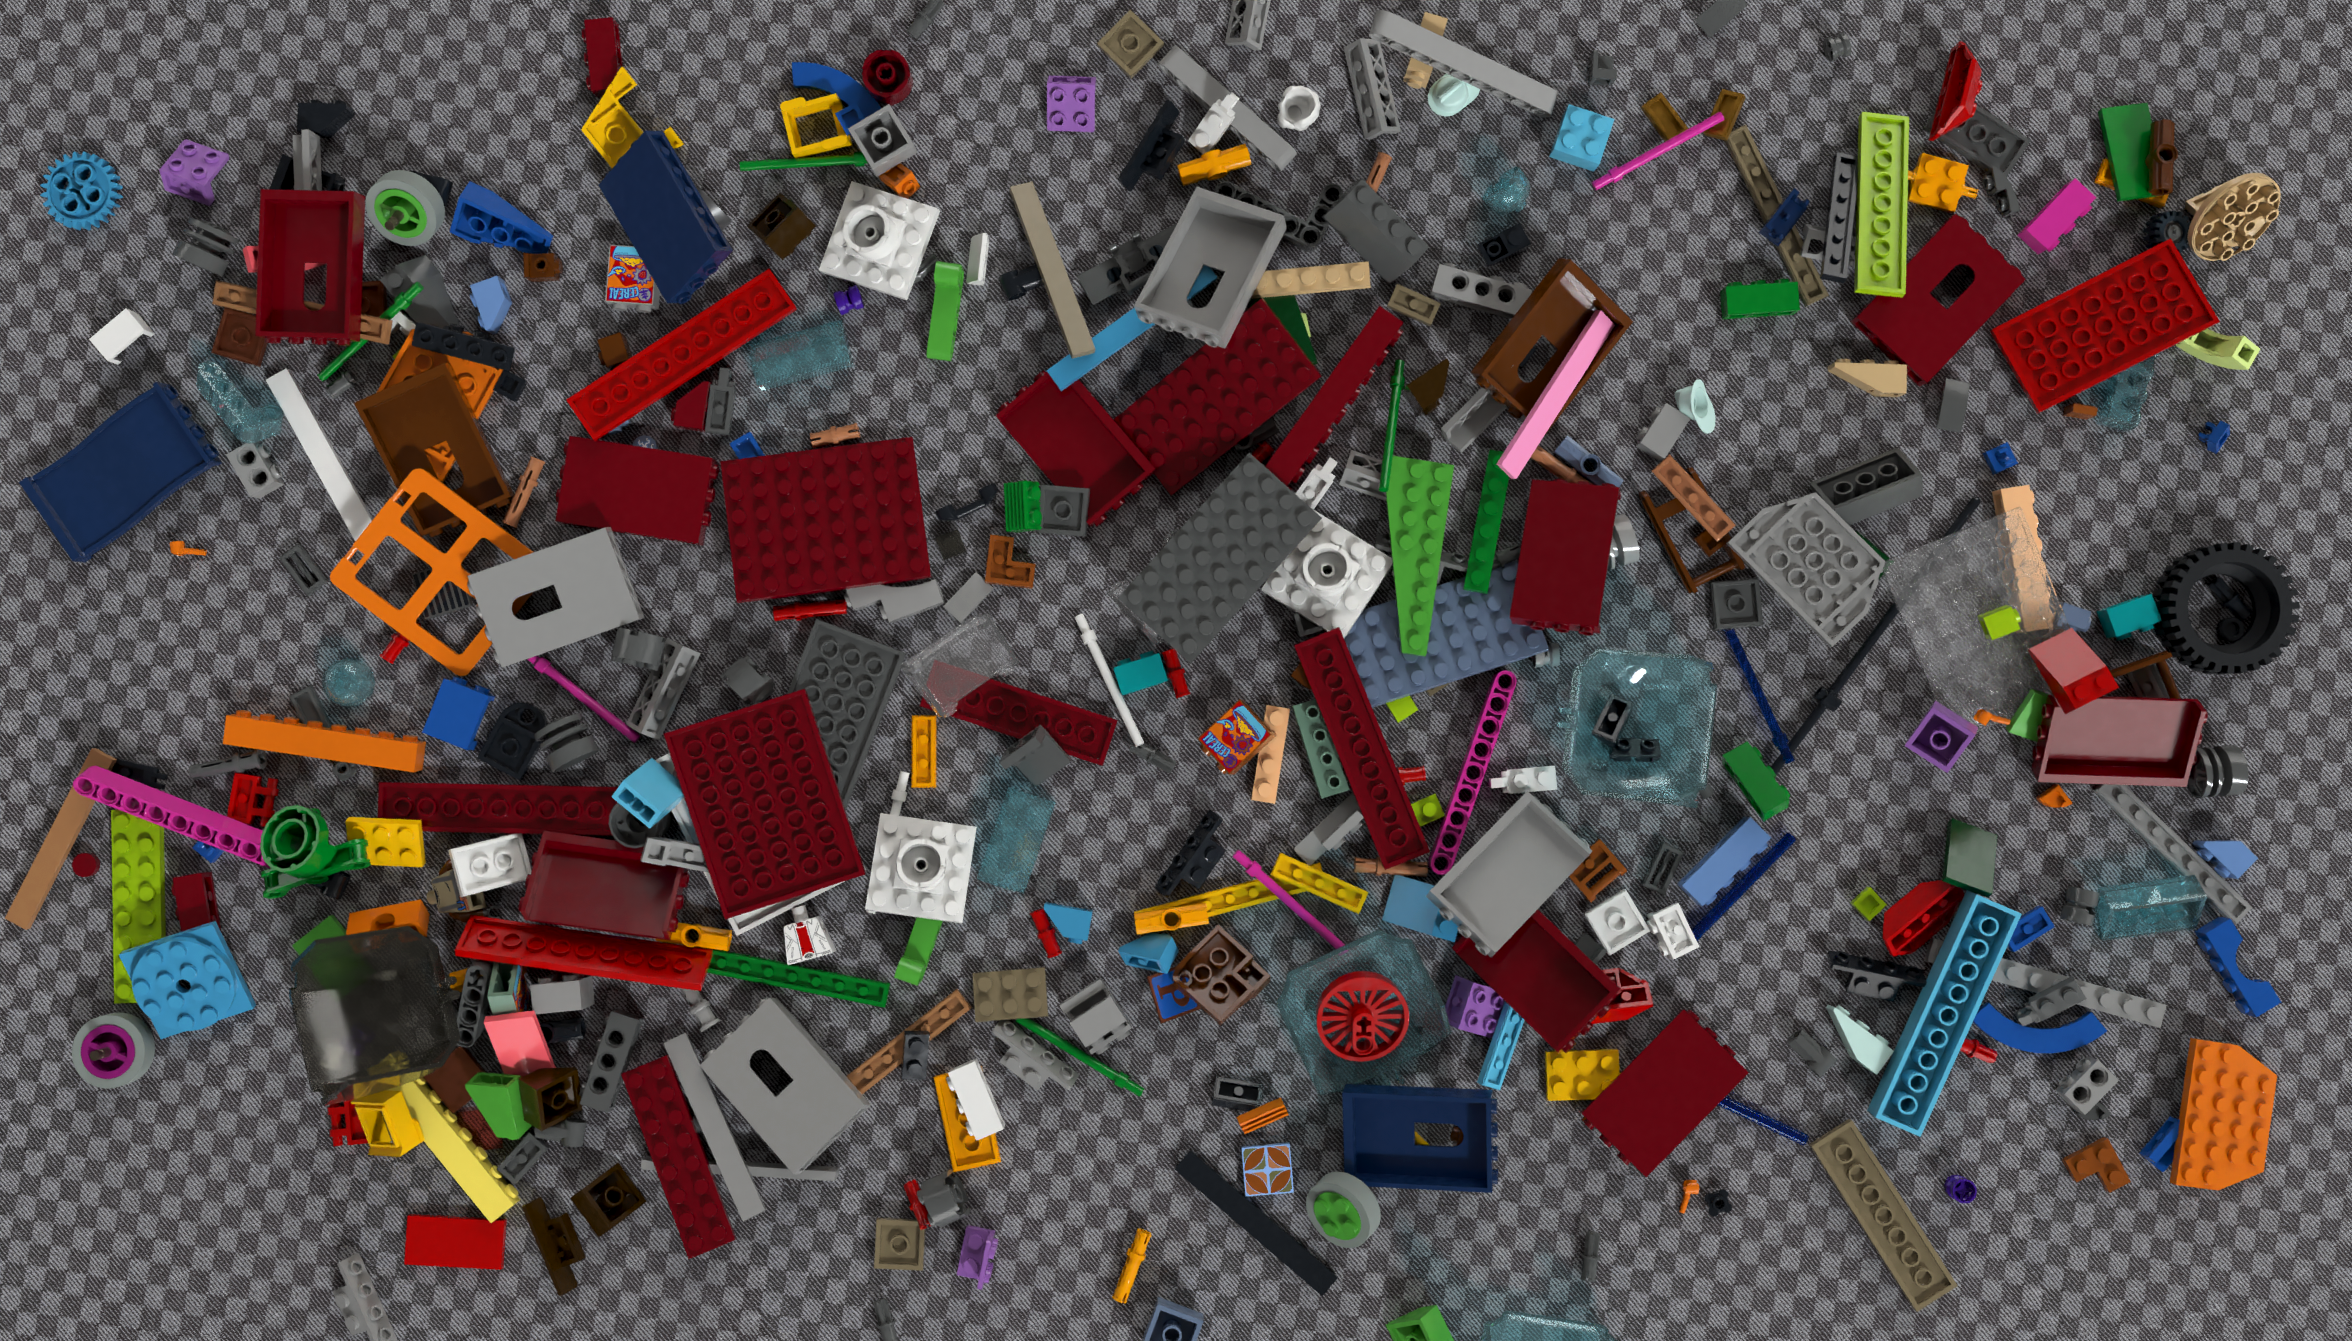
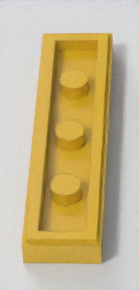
M1281 852L1270 873L1272 876L1357 914L1360 913L1369 893Z

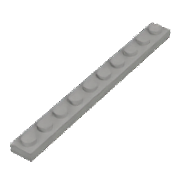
M1930 938L1924 961L1934 964L1944 941ZM2002 958L1992 980L2039 993L2069 977ZM2075 979L2087 998L2077 1005L2161 1028L2167 1005Z

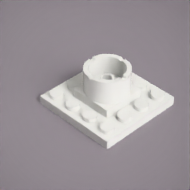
M852 181L819 271L907 300L940 210Z
M1315 511L1322 519L1270 575L1261 590L1294 612H1298L1299 615L1318 627L1322 626L1326 632L1339 627L1345 639L1391 569L1393 562L1392 558ZM1329 569L1332 570V572L1330 574H1325L1324 570Z
M880 813L865 910L962 923L977 827ZM923 862L926 867L918 869L917 864Z

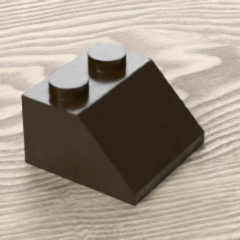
M781 193L747 225L782 260L790 256L794 252L795 247L802 240L808 238L816 227L794 203Z
M1447 358L1404 388L1402 395L1417 417L1422 413L1425 416L1429 415L1440 405L1439 401L1444 394L1449 368Z
M575 1067L538 1069L519 1079L524 1121L540 1131L582 1110V1105L580 1104L581 1096H579L578 1069Z
M619 1163L615 1164L570 1198L598 1237L608 1232L647 1202Z

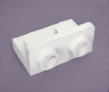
M1674 903L1655 913L1647 914L1649 919L1647 925L1651 933L1656 934L1659 940L1657 946L1663 956L1674 960L1699 948L1679 903Z

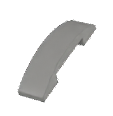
M658 837L646 838L640 859L641 862L662 866L667 864L709 873L700 844Z

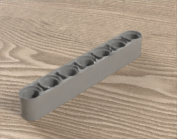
M1175 45L1158 63L1166 75L1207 111L1217 100L1223 101L1228 94H1231L1207 71ZM1238 100L1232 109L1235 112V118L1228 129L1272 168L1282 172L1297 155V152L1288 142Z

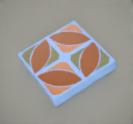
M1289 1142L1241 1146L1245 1197L1294 1193Z

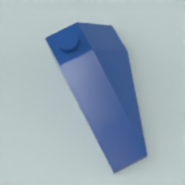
M469 181L459 196L450 228V233L472 243H493L494 247L499 248L510 246L515 247L518 251L532 254L548 253L553 239L551 233L496 193Z

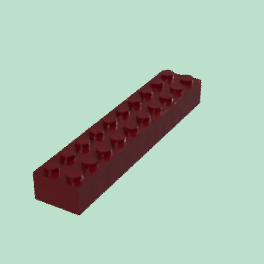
M1378 307L1265 466L1290 490L1292 489L1289 487L1291 482L1297 483L1305 471L1303 465L1306 462L1310 464L1320 450L1317 448L1318 444L1322 443L1324 445L1334 429L1331 426L1333 423L1338 425L1347 412L1345 406L1347 404L1352 406L1362 391L1359 389L1360 385L1366 386L1376 371L1373 367L1375 365L1379 367L1389 353L1387 347L1390 345L1393 348L1401 337L1403 330L1400 328L1404 322L1383 307Z

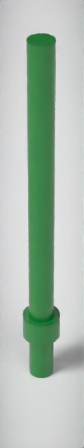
M854 152V155L740 161V170L752 171L855 164V167L865 166L868 162L862 152Z
M416 282L405 293L401 292L394 299L395 302L379 317L391 320L402 309L406 310L424 287L419 282ZM360 339V342L350 343V346H347L317 374L318 378L326 381L369 340Z
M1400 359L1395 361L1394 375L1390 379V388L1392 390L1379 490L1382 492L1389 490L1400 396L1405 383V378L1403 377L1405 361Z
M1032 1019L1016 1020V1022L1113 1080L1114 1085L1122 1089L1124 1087L1139 1097L1143 1093L1145 1088L1128 1079V1075L1123 1072L1118 1073Z

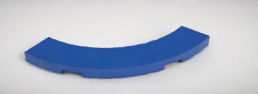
M792 62L794 88L814 89L830 94L836 93L847 106L856 102L864 118L881 109L878 102L860 83L843 72L816 63Z
M1986 1002L1978 1009L1973 1023L1991 1038L2009 1047L2033 1053H2059L2073 1050L2094 1041L2107 1032L2095 1015L2089 1011L2078 1019L2060 1027L2033 1028L2022 1026L2009 1020L1990 1003Z

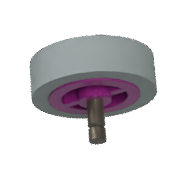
M122 1012L110 1013L91 1019L77 1032L72 1045V1060L78 1074L89 1084L106 1089L120 1087L141 1078L150 1068L155 1054V1042L149 1027L138 1017Z

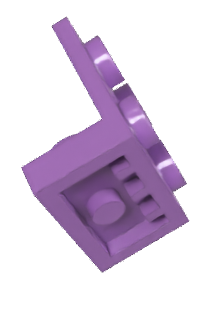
M1048 77V131L1094 132L1096 77Z
M185 139L159 169L165 191L210 206L215 200L210 183L228 162L229 155Z
M1455 975L1441 1021L1457 1029L1492 1038L1505 1001L1491 987Z
M967 1225L957 1275L979 1279L977 1289L982 1290L984 1283H989L994 1263L989 1262V1260L994 1259L998 1239L994 1238L995 1230Z

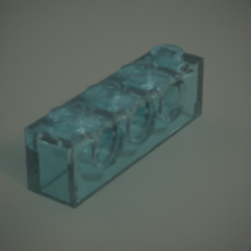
M2159 353L2110 378L2097 424L2122 432L2133 430L2138 426L2141 420L2140 409L2148 396L2146 388L2154 374L2153 363ZM2129 376L2134 380V386L2129 384ZM2122 399L2127 402V409L2122 406Z

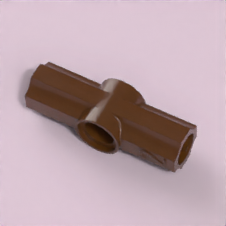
M2163 119L2151 123L2150 154L2146 157L2145 162L2149 169L2148 192L2153 196L2169 195L2173 192V163L2178 157V151L2174 146L2175 123L2172 120Z

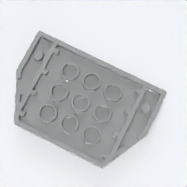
M1816 492L1762 509L1726 543L1829 647H1833L1868 613L1874 590H1876L1879 582L1880 573H1882L1885 561Z

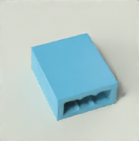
M653 758L624 779L612 795L614 800L648 828L654 826L674 809L684 797L679 780Z

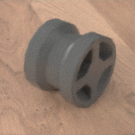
M1840 33L1836 38L1828 37L1823 40V50L1827 60L1833 62L1840 56L1848 57L1851 55V43L1846 33Z

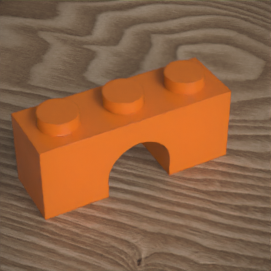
M421 899L349 913L346 937L355 950L379 946L381 936L386 931L394 928L403 941L427 937L430 914Z

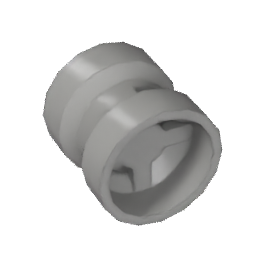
M1557 642L1549 643V650L1547 652L1532 656L1534 668L1543 667L1547 664L1551 667L1559 666L1560 650Z

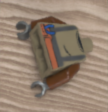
M451 859L447 860L441 868L439 876L432 879L433 890L428 891L427 901L431 905L437 904L440 913H448L450 917L461 922H468L470 915L496 919L502 916H494L491 913L492 908L501 907L498 904L492 905L488 910H483L486 907L483 892L460 897Z

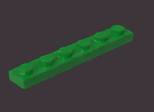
M1489 451L1463 590L1488 593L1509 476L1497 465L1498 460L1504 453L1501 451Z

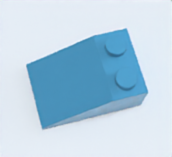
M1394 875L1382 916L1383 921L1455 942L1458 932V926L1453 921H1447L1439 913L1440 909L1426 897L1435 885L1402 875Z

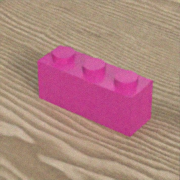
M2074 178L2058 191L2017 236L2038 255L2046 250L2050 252L2060 243L2058 238L2062 234L2066 235L2076 226L2074 221L2079 216L2082 218L2092 209L2090 204L2096 197Z

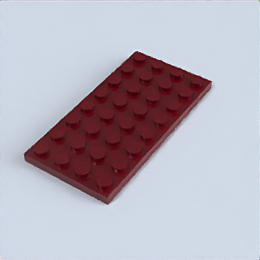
M1261 298L1243 313L1226 348L1219 346L1211 347L1205 344L1113 420L1154 466L1155 471L1153 473L1172 496L1320 379L1322 375L1266 301Z

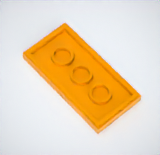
M948 1073L934 1076L953 1171L957 1172L1000 1163L1001 1156L996 1133L977 1141L974 1135L970 1136L965 1124L968 1122L965 1113H960L956 1104V1100L959 1099L956 1091H951L947 1083Z

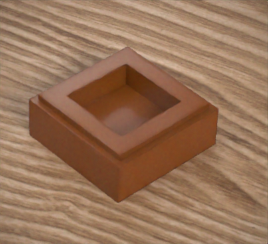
M2073 403L2064 407L2063 416L2087 420L2097 416L2098 408Z

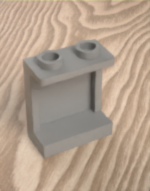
M1099 977L1061 1002L1059 1006L1064 1014L1066 1013L1069 1019L1072 1020L1112 993L1103 979ZM1127 1018L1124 1022L1125 1027L1117 1033L1113 1034L1110 1031L1104 1035L1105 1040L1095 1047L1087 1046L1090 1054L1092 1055L1097 1052L1099 1055L1110 1048L1108 1043L1116 1038L1118 1041H1121L1130 1035L1129 1030L1132 1028V1024Z

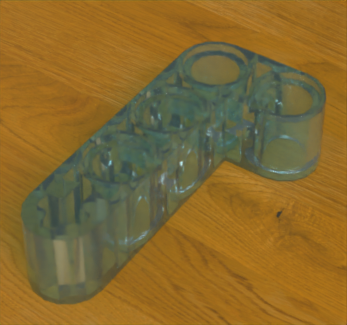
M209 361L199 364L196 382L197 389L237 439L244 443H255L276 436L281 432L284 414L281 407L275 404H266L253 408L218 364Z

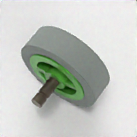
M394 170L384 174L370 188L366 196V211L371 223L387 239L401 245L417 246L427 242L444 221L445 208L438 191L425 178L410 171Z
M1345 1172L1326 1174L1311 1188L1306 1198V1209L1313 1226L1325 1239L1337 1246L1355 1248L1362 1245L1380 1224L1381 1213L1376 1197L1367 1185L1351 1174Z

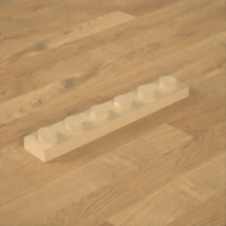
M1369 261L1265 271L1251 299L1371 288Z

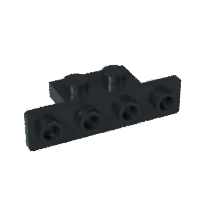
M1166 100L1159 109L1153 123L1146 130L1142 141L1134 150L1126 167L1121 171L1118 181L1130 192L1142 173L1162 180L1186 141L1182 135L1169 130L1179 115V110L1172 101Z
M421 322L416 323L412 345L415 347L506 371L511 369L515 348L494 342V338L489 337L487 332L474 330V333L469 332L471 334L464 333L468 332L464 331V326L453 323L443 328Z
M1209 810L1201 818L1200 824L1193 834L1187 838L1186 844L1173 858L1166 872L1160 876L1155 889L1168 898L1181 879L1198 890L1226 852L1223 847L1210 839L1223 821L1222 817Z
M1828 951L1827 953L1830 968L1850 972L1845 984V989L1848 993L1894 1002L1901 983L1925 987L1927 983L1923 970L1915 966H1903L1891 961L1884 962L1866 956L1849 955L1842 951Z

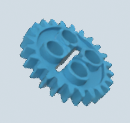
M84 151L82 155L73 152L72 158L64 154V162L55 159L57 167L48 166V169L52 172L51 175H43L48 180V183L40 185L47 189V192L40 194V196L48 199L43 203V206L51 208L48 214L55 217V221L63 223L64 226L68 228L73 227L79 231L82 227L88 231L91 230V224L100 228V220L108 223L109 221L106 216L108 214L116 215L112 208H120V205L115 202L116 199L123 198L122 195L117 193V190L122 189L123 186L115 183L120 179V176L113 174L116 169L108 165V161ZM91 171L90 177L86 180V175ZM68 181V186L64 189V184ZM100 193L99 199L95 202L96 195ZM78 203L77 208L73 211V206Z

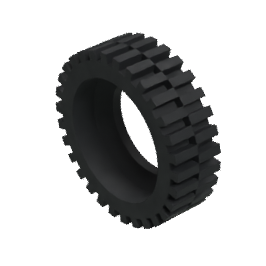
M2239 542L2220 543L2196 548V550L2184 553L2183 557L2176 558L2173 561L2175 565L2167 566L2163 571L2168 576L2159 577L2157 584L2162 585L2163 588L2154 589L2153 596L2159 597V601L2155 602L2162 620L2160 621L2161 627L2154 630L2156 635H2165L2166 637L2160 641L2162 646L2173 647L2169 652H2171L2173 657H2181L2178 662L2183 666L2191 665V670L2203 671L2205 674L2245 673L2260 669L2261 665H2268L2273 662L2271 658L2279 657L2283 653L2279 648L2288 647L2291 641L2286 639L2285 636L2294 635L2296 632V628L2290 627V623L2299 622V615H2292V610L2300 609L2299 602H2292L2291 596L2298 595L2297 588H2288V584L2294 582L2292 577H2283L2281 575L2287 570L2284 565H2273L2278 559L2273 555L2264 557L2267 551L2261 548L2253 550L2254 545H2241ZM2212 574L2226 575L2237 580L2247 590L2252 602L2253 614L2247 631L2240 639L2227 645H2212L2202 641L2194 631L2189 619L2188 600L2193 585L2203 577Z

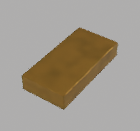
M1722 89L1710 117L1721 112L1724 116V121L1703 132L1704 135L1727 141L1745 101V95Z
M1662 92L1641 107L1643 113L1664 141L1688 129Z

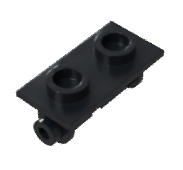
M1619 738L1614 749L1611 748L1609 750V759H1614V762L1631 761V758L1635 757L1636 762L1654 763V761H1658L1661 758L1659 739Z

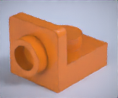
M901 163L879 176L880 180L893 189L900 197L908 199L920 188L913 172Z

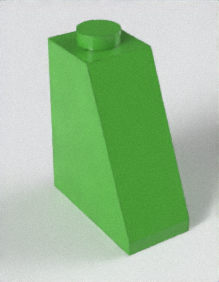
M478 1072L465 1084L469 1095L496 1137L508 1138L509 1140L519 1139L531 1127V1124L524 1121L519 1085L521 1075Z

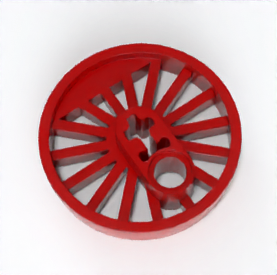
M1370 971L1347 973L1332 981L1319 997L1316 1007L1318 1034L1323 1044L1338 1057L1356 1062L1375 1060L1390 1053L1403 1040L1409 1025V1009L1401 991L1389 978ZM1378 990H1382V991L1375 997L1377 991H1378ZM1348 991L1353 1003L1341 992ZM1354 991H1359V1003ZM1394 992L1396 997L1384 1001L1388 996H1390ZM1334 995L1343 1004L1331 1001L1329 999ZM1400 1004L1402 1005V1010H1388ZM1326 1007L1338 1012H1323ZM1386 1019H1400V1022L1398 1024ZM1321 1021H1334V1022L1329 1023V1024H1327V1025H1325V1026H1322V1022H1321ZM1379 1026L1393 1030L1394 1033L1389 1036ZM1336 1030H1339V1031H1338L1334 1036H1332L1331 1038H1329V1037L1327 1036V1034H1329V1033H1331V1032H1334V1031H1336ZM1349 1033L1344 1045H1339L1338 1043ZM1375 1033H1377L1384 1040V1042L1377 1045L1375 1041ZM1360 1038H1366L1364 1041H1358Z

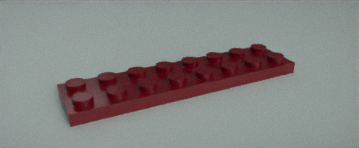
M935 660L920 703L921 707L1019 739L1041 724L1067 755L1101 766L1104 764L1118 722L1116 719Z
M669 1055L622 1073L621 1076L688 1259L736 1240V1235Z

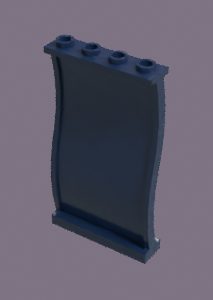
M155 382L153 388L119 409L62 458L34 476L25 477L19 482L72 561H89L93 558V554L137 525L182 486L211 467L222 464L218 457V450L204 437L206 435L205 431L193 421L191 411L178 399L179 394L172 385Z

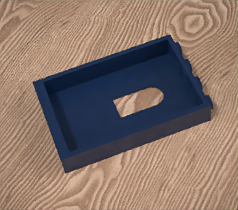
M1345 1084L1342 1092L1345 1173L1355 1176L1368 1187L1492 1193L1494 1184H1498V1169H1494V1161H1498V1146L1493 1145V1137L1498 1136V1123L1493 1122V1114H1497V1099H1493V1090ZM1415 1122L1454 1124L1462 1130L1463 1140L1457 1146L1415 1145Z

